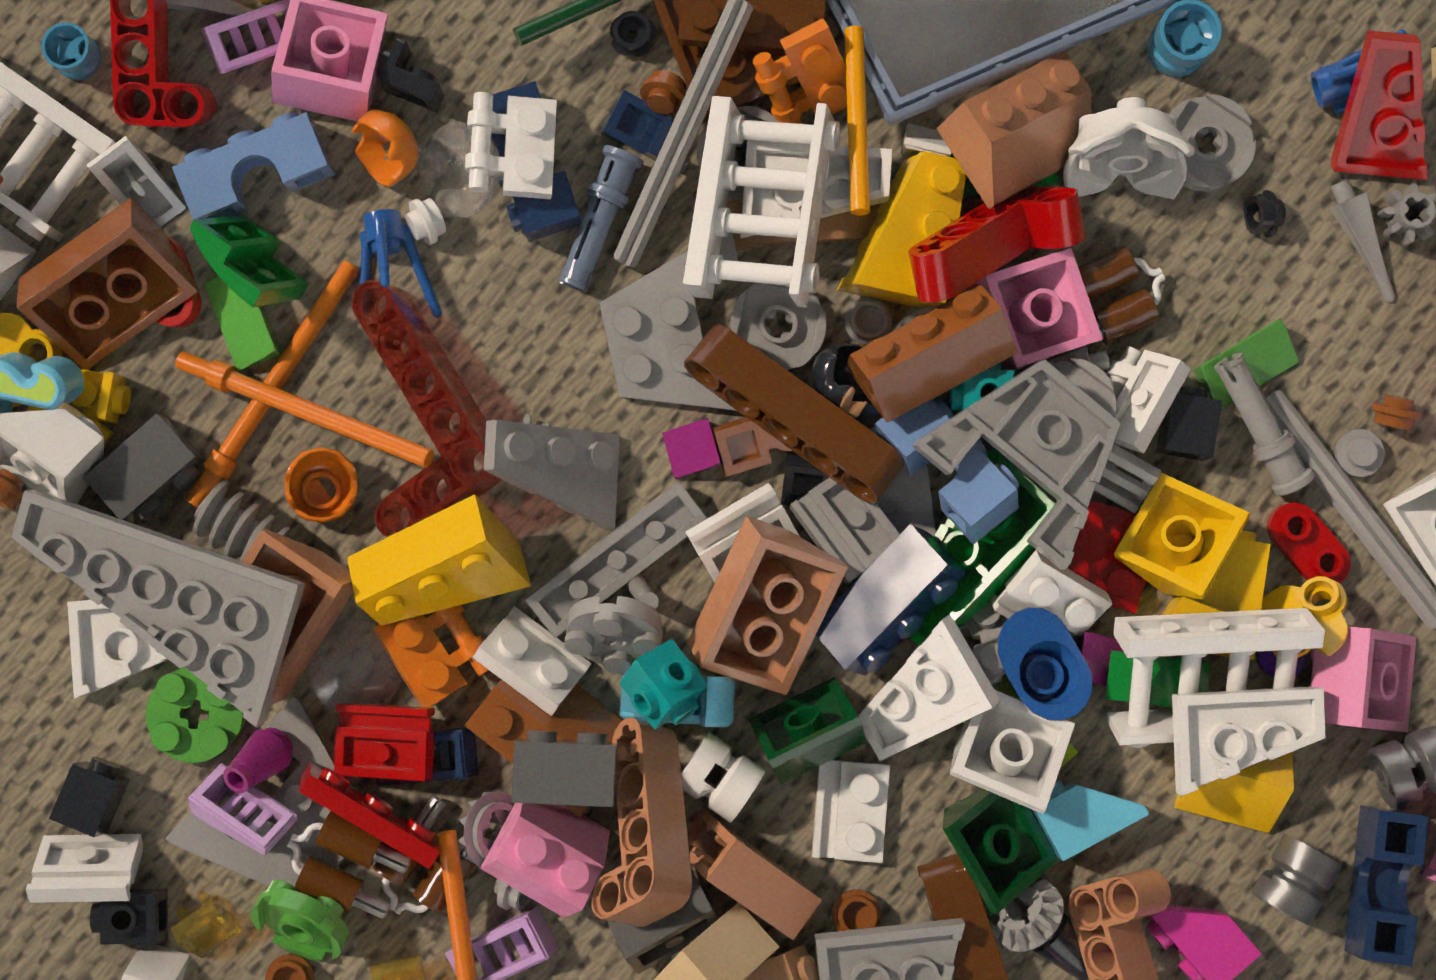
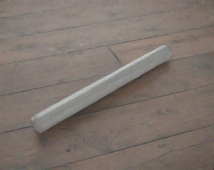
M745 0L727 1L614 252V259L621 264L633 268L638 265L711 104L712 96L716 93L753 11V6Z
M1280 390L1270 393L1265 398L1282 430H1288L1290 433H1293L1296 439L1294 447L1305 468L1309 467L1313 470L1315 474L1313 480L1427 628L1436 630V590L1284 393Z

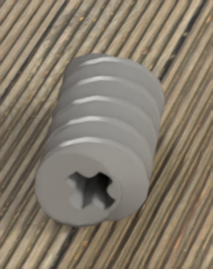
M224 480L210 491L197 508L193 519V532L198 537L209 535L208 543L211 547L219 549L225 546V556L234 559L241 557L240 561H243L262 529L271 531L275 516L271 514L260 522L255 520L260 505L255 503L246 510H242L240 507L245 494L240 491L230 499L226 498L225 495L230 484L227 480ZM286 526L278 531L277 534L288 538L291 528Z

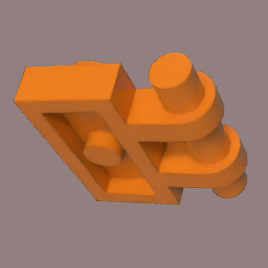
M824 18L781 39L780 42L786 53L784 57L773 61L768 52H762L754 57L753 64L757 71L755 76L756 82L761 92L768 94L773 104L771 113L777 121L781 123L803 124L801 120L802 113L812 109L815 115L817 103L827 104L832 115L847 108L846 66ZM796 76L802 88L789 94L785 85L787 80Z
M462 605L436 611L427 618L424 615L382 626L378 624L372 630L421 707L431 708L463 688L467 682L461 675L458 667L469 661L478 676L489 671L473 658L480 645L484 642V639L481 635L476 637L462 615L465 612ZM444 625L448 627L460 646L458 650L450 655L435 634V631Z

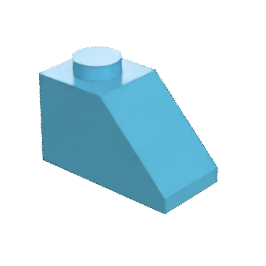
M1060 779L1055 782L1046 811L1042 814L1030 809L1055 854L1062 861L1149 815L1146 807L1142 804L1071 782L1063 785Z

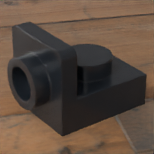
M396 38L392 49L386 48L377 66V75L380 76L379 82L385 93L438 113L444 94L440 84L436 82L437 78L430 72L412 66L409 71H406L405 68L411 56V50L407 41Z

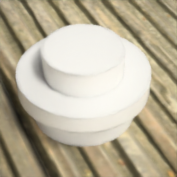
M416 198L409 202L410 212L405 214V220L412 236L416 240L423 238L428 245L436 243L438 236L446 233L445 222L437 205L431 198L424 201Z

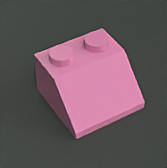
M290 0L271 71L272 103L358 122L371 109L378 77L377 66L382 55L388 13L332 0Z
M1072 248L991 273L966 289L970 291L982 285L1003 308L1018 353L1000 362L1001 370L1015 371L1036 364L1041 360H1047L1103 340Z
M1348 627L1346 641L1333 655H1325L1317 650V648L1311 649L1310 655L1313 667L1309 687L1324 688L1325 723L1408 732L1417 637L1371 628Z
M515 803L480 869L558 915L567 917L582 911L604 868L610 830L585 815L578 817L565 805Z

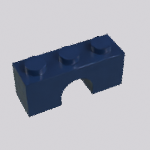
M536 81L492 94V111L496 114H506L508 96L541 98ZM491 133V142L495 141L499 157H504L505 134ZM565 171L553 174L551 199L513 196L514 203L506 205L515 233L524 230L528 242L580 226L582 222ZM496 176L499 186L502 188L503 177Z
M1360 805L1344 951L1362 960L1413 966L1418 916L1411 914L1409 911L1407 883L1412 868L1415 865L1423 866L1429 816L1409 811Z

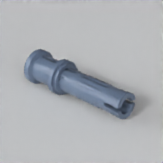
M604 145L601 153L605 158L595 182L588 185L587 196L591 199L561 276L558 278L560 283L583 292H587L592 273L604 247L617 210H622L624 206H627L629 198L626 196L634 172L636 169H641L644 163L638 156L610 145Z

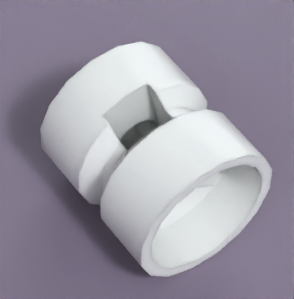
M709 731L681 771L682 788L684 792L694 799L706 797L708 799V808L731 823L756 789L766 770L744 755L737 758L731 756L732 747ZM715 763L726 769L716 786L705 779Z

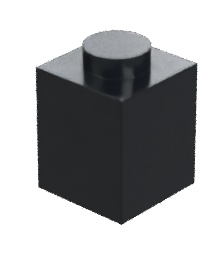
M1181 387L1160 424L1156 453L1197 461L1213 458L1222 400L1208 398L1209 391L1205 389Z
M92 757L90 762L73 763L49 819L91 837L107 834L130 779L118 774L119 765L99 757Z

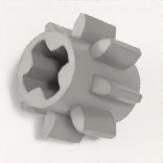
M1413 183L1405 188L1403 195L1396 189L1385 195L1386 201L1391 206L1383 208L1376 213V217L1385 219L1388 227L1382 235L1387 237L1394 233L1401 236L1402 246L1412 243L1415 235L1422 240H1426L1434 235L1433 229L1428 224L1436 221V208L1433 202L1436 193L1426 195L1418 192L1417 183ZM1410 207L1416 213L1412 217L1411 222L1405 217Z

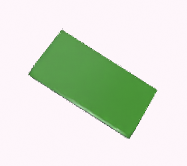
M219 276L204 284L238 373L281 356L282 351L264 306L251 307L233 292Z
M1281 318L1192 371L1203 389L1209 391V398L1222 400V409L1232 403L1233 400L1218 372L1214 369V366L1221 360L1229 356L1232 361L1233 354L1242 352L1259 386L1299 363L1286 326Z

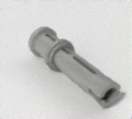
M1243 353L1233 354L1232 361L1229 356L1218 362L1214 369L1218 372L1256 443L1253 446V455L1256 460L1263 461L1274 481L1272 486L1274 494L1282 496L1301 489L1314 479L1315 474L1311 468H1305L1294 447L1296 439L1293 433H1290L1288 430H1282L1249 369Z

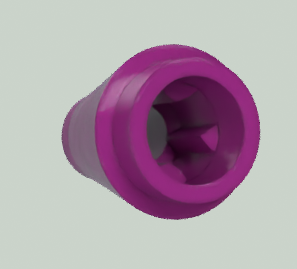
M272 727L255 731L230 763L229 767L224 770L223 777L227 786L237 793H244L255 785L285 770L289 766L290 758L293 755V746L290 739L282 731Z

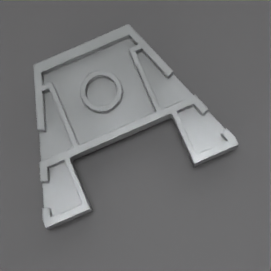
M729 233L728 237H722L719 255H722L724 260L738 261L733 235ZM688 251L599 303L619 397L736 410L698 383L684 367L686 358L703 339L695 298L683 285Z
M1044 359L916 440L912 447L944 474L948 475L953 472L981 436L1057 500L1056 504L1027 539V542L1059 569H1067L1075 553L1072 550L1079 530L1083 529L1089 513L1087 508L1096 483H1100L1121 423Z
M294 696L266 727L279 729L287 735L293 746V756L301 763L272 796L273 799L298 816V820L264 856L206 824L189 811L165 838L170 844L268 887L273 880H283L295 887L299 875L292 868L293 850L287 847L293 833L301 835L311 824H323L330 813V810L299 792L300 776L310 761L323 769L326 767L334 771V760L327 749L328 747L313 724L303 702L297 696ZM260 810L246 824L247 827L261 814ZM271 817L257 834L264 837L278 820ZM315 830L304 842H295L301 851L299 860L301 868L304 867L310 856L334 867H337L344 857L315 845L320 830Z

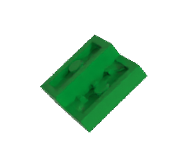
M239 215L193 220L190 231L205 259L224 283L251 307L299 300L304 295L310 283L273 258L281 241L247 216Z

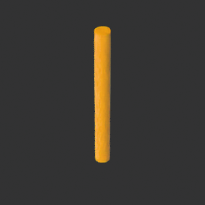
M849 26L844 29L850 210L851 214L860 216L870 213L864 29L860 26Z

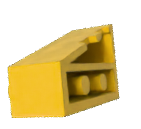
M922 151L902 162L890 185L888 202L881 203L876 212L878 215L867 237L862 239L857 249L858 254L836 291L917 308L938 306L946 303V300L939 302H921L918 300L908 251L914 245L960 218L966 173L956 158Z
M475 494L347 557L355 602L381 626L531 587L522 548L517 538Z

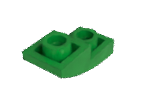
M1111 650L1105 699L1130 701L1133 658H1127L1124 651ZM1159 656L1153 660L1149 705L1172 707V694H1178L1181 658ZM1201 661L1198 693L1208 692L1211 662Z

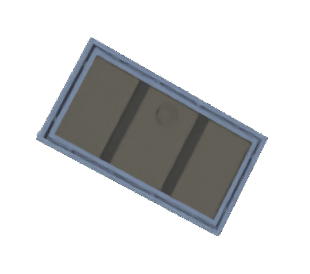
M826 0L825 5L844 41L845 28L860 26L864 29L865 81L882 110L885 121L892 126L1181 0Z

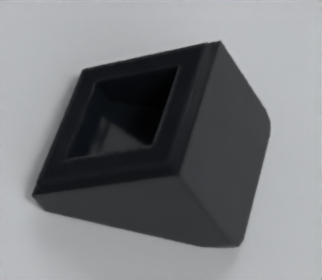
M787 451L781 505L790 506L791 503L800 500L810 490L829 477L794 451Z

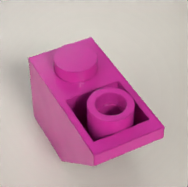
M1167 906L1160 913L1148 916L1152 922L1146 926V929L1165 950L1172 945L1183 957L1178 967L1189 980H1233L1262 955L1230 916L1219 910Z

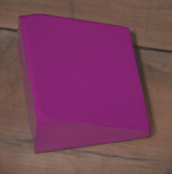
M708 418L662 433L675 479L721 467Z
M1084 631V634L1078 638L1077 647L1088 664L1092 674V683L1107 686L1111 650H1123L1115 638Z

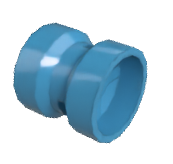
M62 22L55 24L46 31L42 38L41 49L44 58L51 66L70 80L81 81L88 79L99 69L102 59L100 47L81 27L74 23Z

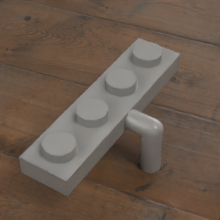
M677 481L527 596L525 601L554 638L566 630L569 610L574 604L593 596H601V603L624 585L636 600L649 605L655 610L659 604L658 597L640 572L687 537L685 532L706 520L707 517L681 483Z

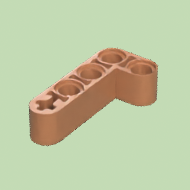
M629 717L619 723L612 739V743H618L616 801L622 866L604 874L598 879L592 892L591 905L594 914L600 919L643 927L678 911L686 904L692 890V875L676 734L672 729L662 726L654 730L650 723Z
M1155 869L1135 871L1080 886L1070 894L1068 900L1069 915L1089 980H1159L1140 920L1142 917L1160 913L1170 903V886L1166 878Z

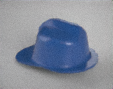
M1028 607L1015 612L1002 626L998 636L997 649L1002 668L1010 680L1015 693L1033 714L1046 720H1065L1077 715L1087 705L1090 698L1092 674L1067 627L1057 615L1044 608Z

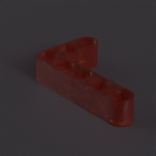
M367 280L361 283L353 293V312L441 455L428 468L421 470L377 505L375 524L382 535L389 537L474 494L479 498L502 479L484 471V468L479 474L474 468L475 457L480 451L483 455L485 454L487 420L410 296L404 289L397 286L389 285L385 288L381 286L380 281ZM385 295L386 306L384 311L379 314L378 303L381 297ZM409 333L410 346L406 353L403 354L402 341ZM433 372L435 385L428 394L425 388L426 379ZM457 412L460 417V425L453 434L450 429V419ZM443 479L447 485V493L445 498L440 501L437 495V487ZM406 507L409 511V522L404 528L401 523V513Z

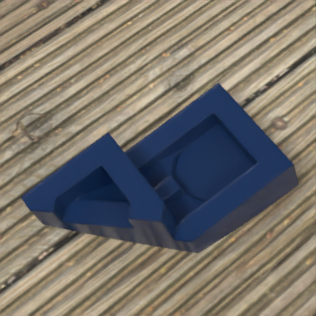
M623 90L600 134L656 161L672 126L673 119L672 116L667 118L666 114L654 112L648 107L646 101ZM684 161L679 173L684 172L687 166L686 161Z

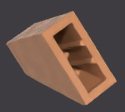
M703 808L687 829L690 864L708 882L794 940L800 930L812 921L816 908L822 902V899L803 882Z

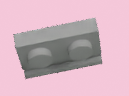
M831 478L826 479L810 490L807 495L790 505V510L818 548L848 566L842 579L846 586L862 575L900 535L877 503L871 504L860 500Z

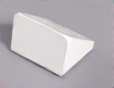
M907 124L900 151L902 157L910 158L922 151L950 157L951 150L937 130Z
M143 943L123 973L121 980H183L189 954L156 944Z

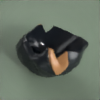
M844 342L838 345L835 343L833 346H829L821 351L815 359L812 368L815 391L855 420L867 421L879 416V412L854 380L846 366L850 354L863 348L862 344L852 343L848 345Z

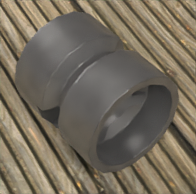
M1428 726L1407 734L1404 738V744L1392 740L1368 749L1366 753L1368 766L1371 772L1375 771L1378 780L1375 783L1386 804L1391 808L1397 809L1420 800L1423 796V790L1430 794H1436V726Z
M1283 834L1271 856L1275 864L1274 869L1263 870L1251 894L1295 920L1310 926L1322 904L1318 896L1319 891L1330 889L1342 865L1305 843Z

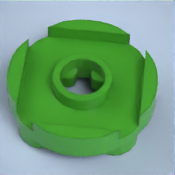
M183 667L164 675L157 682L147 703L146 723L151 734V742L158 750L164 751L171 758L181 762L201 763L210 761L227 752L238 740L245 725L244 713L226 699L220 700L206 689L208 687L207 684ZM193 700L201 701V709L209 713L208 720L199 721L198 729L191 727L190 719L184 718L183 715L184 709L192 707Z
M273 880L268 889L260 893L250 911L251 921L260 932L266 924L276 933L272 940L273 943L307 959L322 961L327 952L332 953V959L338 958L349 938L348 927L341 919L344 909L338 902L324 896L314 899L298 892L293 885L283 880Z

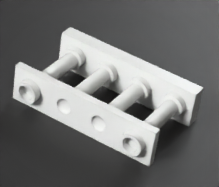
M0 62V128L16 108L20 111L24 104L38 112L33 119L37 124L0 173L4 179L0 184V203L20 217L15 225L36 240L41 241L47 235L59 242L64 234L49 225V220L88 168L87 164L116 142ZM64 130L77 139L72 146L75 152L32 211H29L9 197V195L54 135L58 138Z
M712 96L683 278V285L693 297L713 299L715 284H720L722 280L790 286L789 295L797 307L807 308L809 293L817 291L819 282V265L814 263L829 156L830 151H837L840 139V124L838 121H834L827 104L817 103L814 125L745 120L744 115L740 114L731 97ZM744 140L811 144L807 172L740 167L734 161L736 144H742ZM736 186L804 191L800 219L731 213L730 208H727L729 190L734 191ZM729 233L797 238L793 266L724 260L723 256L719 255L722 237H728Z
M1307 608L1115 617L1113 635L1127 658H1133L1129 711L1107 712L1106 721L1119 745L1142 748L1155 743H1173V709L1149 710L1153 660L1159 656L1182 655L1178 694L1198 693L1202 657H1205L1207 654L1230 653L1226 691L1246 690L1250 655L1256 651L1278 650L1273 689L1294 688L1298 653L1303 651V649L1323 648L1325 630Z

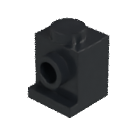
M167 888L129 890L131 895L129 901L94 903L90 911V928L92 933H100V945L157 944L168 938ZM120 910L130 914L131 924L129 927L120 925Z

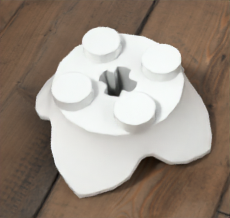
M1124 98L1117 103V108L1096 114L1084 115L1079 118L1078 136L1073 145L1068 149L1069 156L1063 172L1065 187L1077 189L1078 195L1081 197L1107 189L1117 176L1122 175L1127 178L1136 190L1145 194L1174 200L1186 180L1187 163L1184 154L1188 157L1192 156L1195 153V148L1178 131L1174 116L1154 108H1147V103L1142 98Z

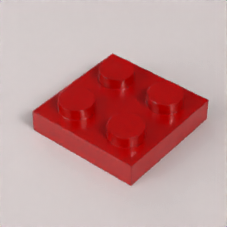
M1090 500L1087 508L1089 513L1083 529L1079 530L1072 550L1075 553L1068 569L1106 591L1112 601L1110 607L1136 614L1146 580L1116 559L1114 552L1137 514Z

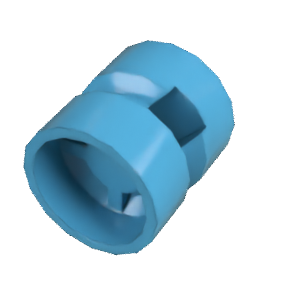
M1200 0L1175 2L1164 12L1147 38L1146 52L1150 63L1157 71L1168 77L1180 78L1195 72L1214 52L1221 40L1222 25L1218 14L1210 5Z

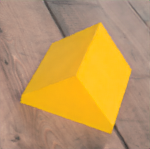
M1160 473L1158 480L1150 490L1114 552V556L1163 594L1203 599L1247 523L1250 512Z
M1293 752L1273 760L1266 759L1243 768L1236 775L1226 779L1219 778L1198 787V790L1184 796L1177 794L1174 808L1269 833L1294 791Z

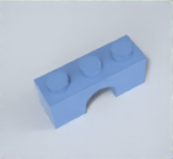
M297 112L283 114L272 121L271 127L256 133L253 130L239 132L227 140V145L212 151L208 148H203L190 152L183 157V163L172 167L193 220L235 216L247 211L248 209L241 194V184L244 176L257 166L269 165L277 168L283 184L291 192L335 175L316 125L306 112L300 115Z
M936 397L888 423L881 418L875 423L877 435L902 455L905 461L903 469L911 476L924 465L931 463L914 449L912 445L916 440L954 415L949 407L940 398ZM980 439L976 441L955 468L957 474L954 479L938 491L941 510L972 544H975L1019 508L1018 481L1003 464H999L996 467L985 456L987 451Z

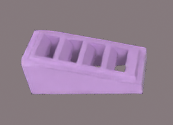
M281 0L201 28V33L219 74H224L276 55L282 32L275 13L283 11L286 18L290 0ZM263 17L275 43L268 47L257 22L258 19ZM246 24L257 51L248 53L238 26ZM226 30L238 56L231 60L219 34Z
M221 763L188 797L190 811L206 824L265 856L298 820V816L256 786L244 793H237L231 790L223 777L224 770L228 767ZM227 793L232 795L221 808L216 805ZM241 801L247 803L235 817L230 815ZM256 809L260 810L261 814L249 827L243 824ZM271 817L278 820L264 837L257 834Z
M538 905L471 938L473 951L485 973V976L477 980H504L549 959L558 950V946ZM521 928L524 929V931H525V933H526V935H527V937H528V939H529V941H530V943H531V945H532V947H533V949H534L533 951H531V949H530V947H529V945H528V943H527V941H526V939H525V937H524V935H523V933H522V931H521ZM508 934L520 955V958L513 960L502 938ZM491 943L502 965L498 969H495L484 947ZM452 948L445 955L456 975Z

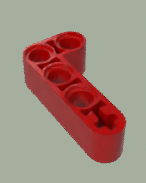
M110 0L113 106L117 116L126 124L134 126L191 127L203 125L210 121L215 114L217 106L215 96L210 89L197 83L169 82L167 0H147V12L140 19L136 18L131 11V0ZM140 41L145 44L149 52L148 62L142 68L138 67L132 59V49ZM140 90L146 93L150 100V109L143 117L136 112L133 105L134 96ZM188 91L196 97L198 102V110L192 118L184 115L180 106L182 96Z
M1029 187L991 209H988L986 204L983 203L911 247L908 254L918 300L921 302H939L953 298L1029 248L1060 249L1083 242L1086 239L1078 190L1070 187Z

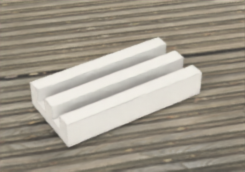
M1113 443L1100 483H1096L1094 491L1136 513L1142 500L1146 498L1152 485L1154 486L1158 480L1161 470ZM1116 465L1143 479L1142 483L1116 469Z

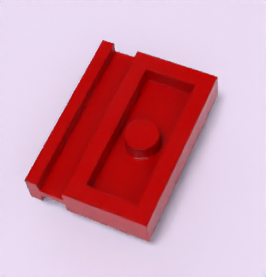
M360 703L336 704V712H339V726H335L334 771L341 776L428 781L433 779L434 730H431L432 716L435 715V708Z

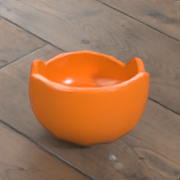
M374 109L365 113L352 128L354 134L362 132V140L356 147L355 154L366 171L379 184L391 188L408 176L416 167L419 157L416 138L411 128L397 115ZM386 142L390 143L388 154L382 147Z
M318 447L302 452L290 464L285 474V495L289 507L298 516L307 521L324 524L342 518L353 506L358 494V477L354 464L338 450ZM318 478H325L333 483L335 496L332 500Z

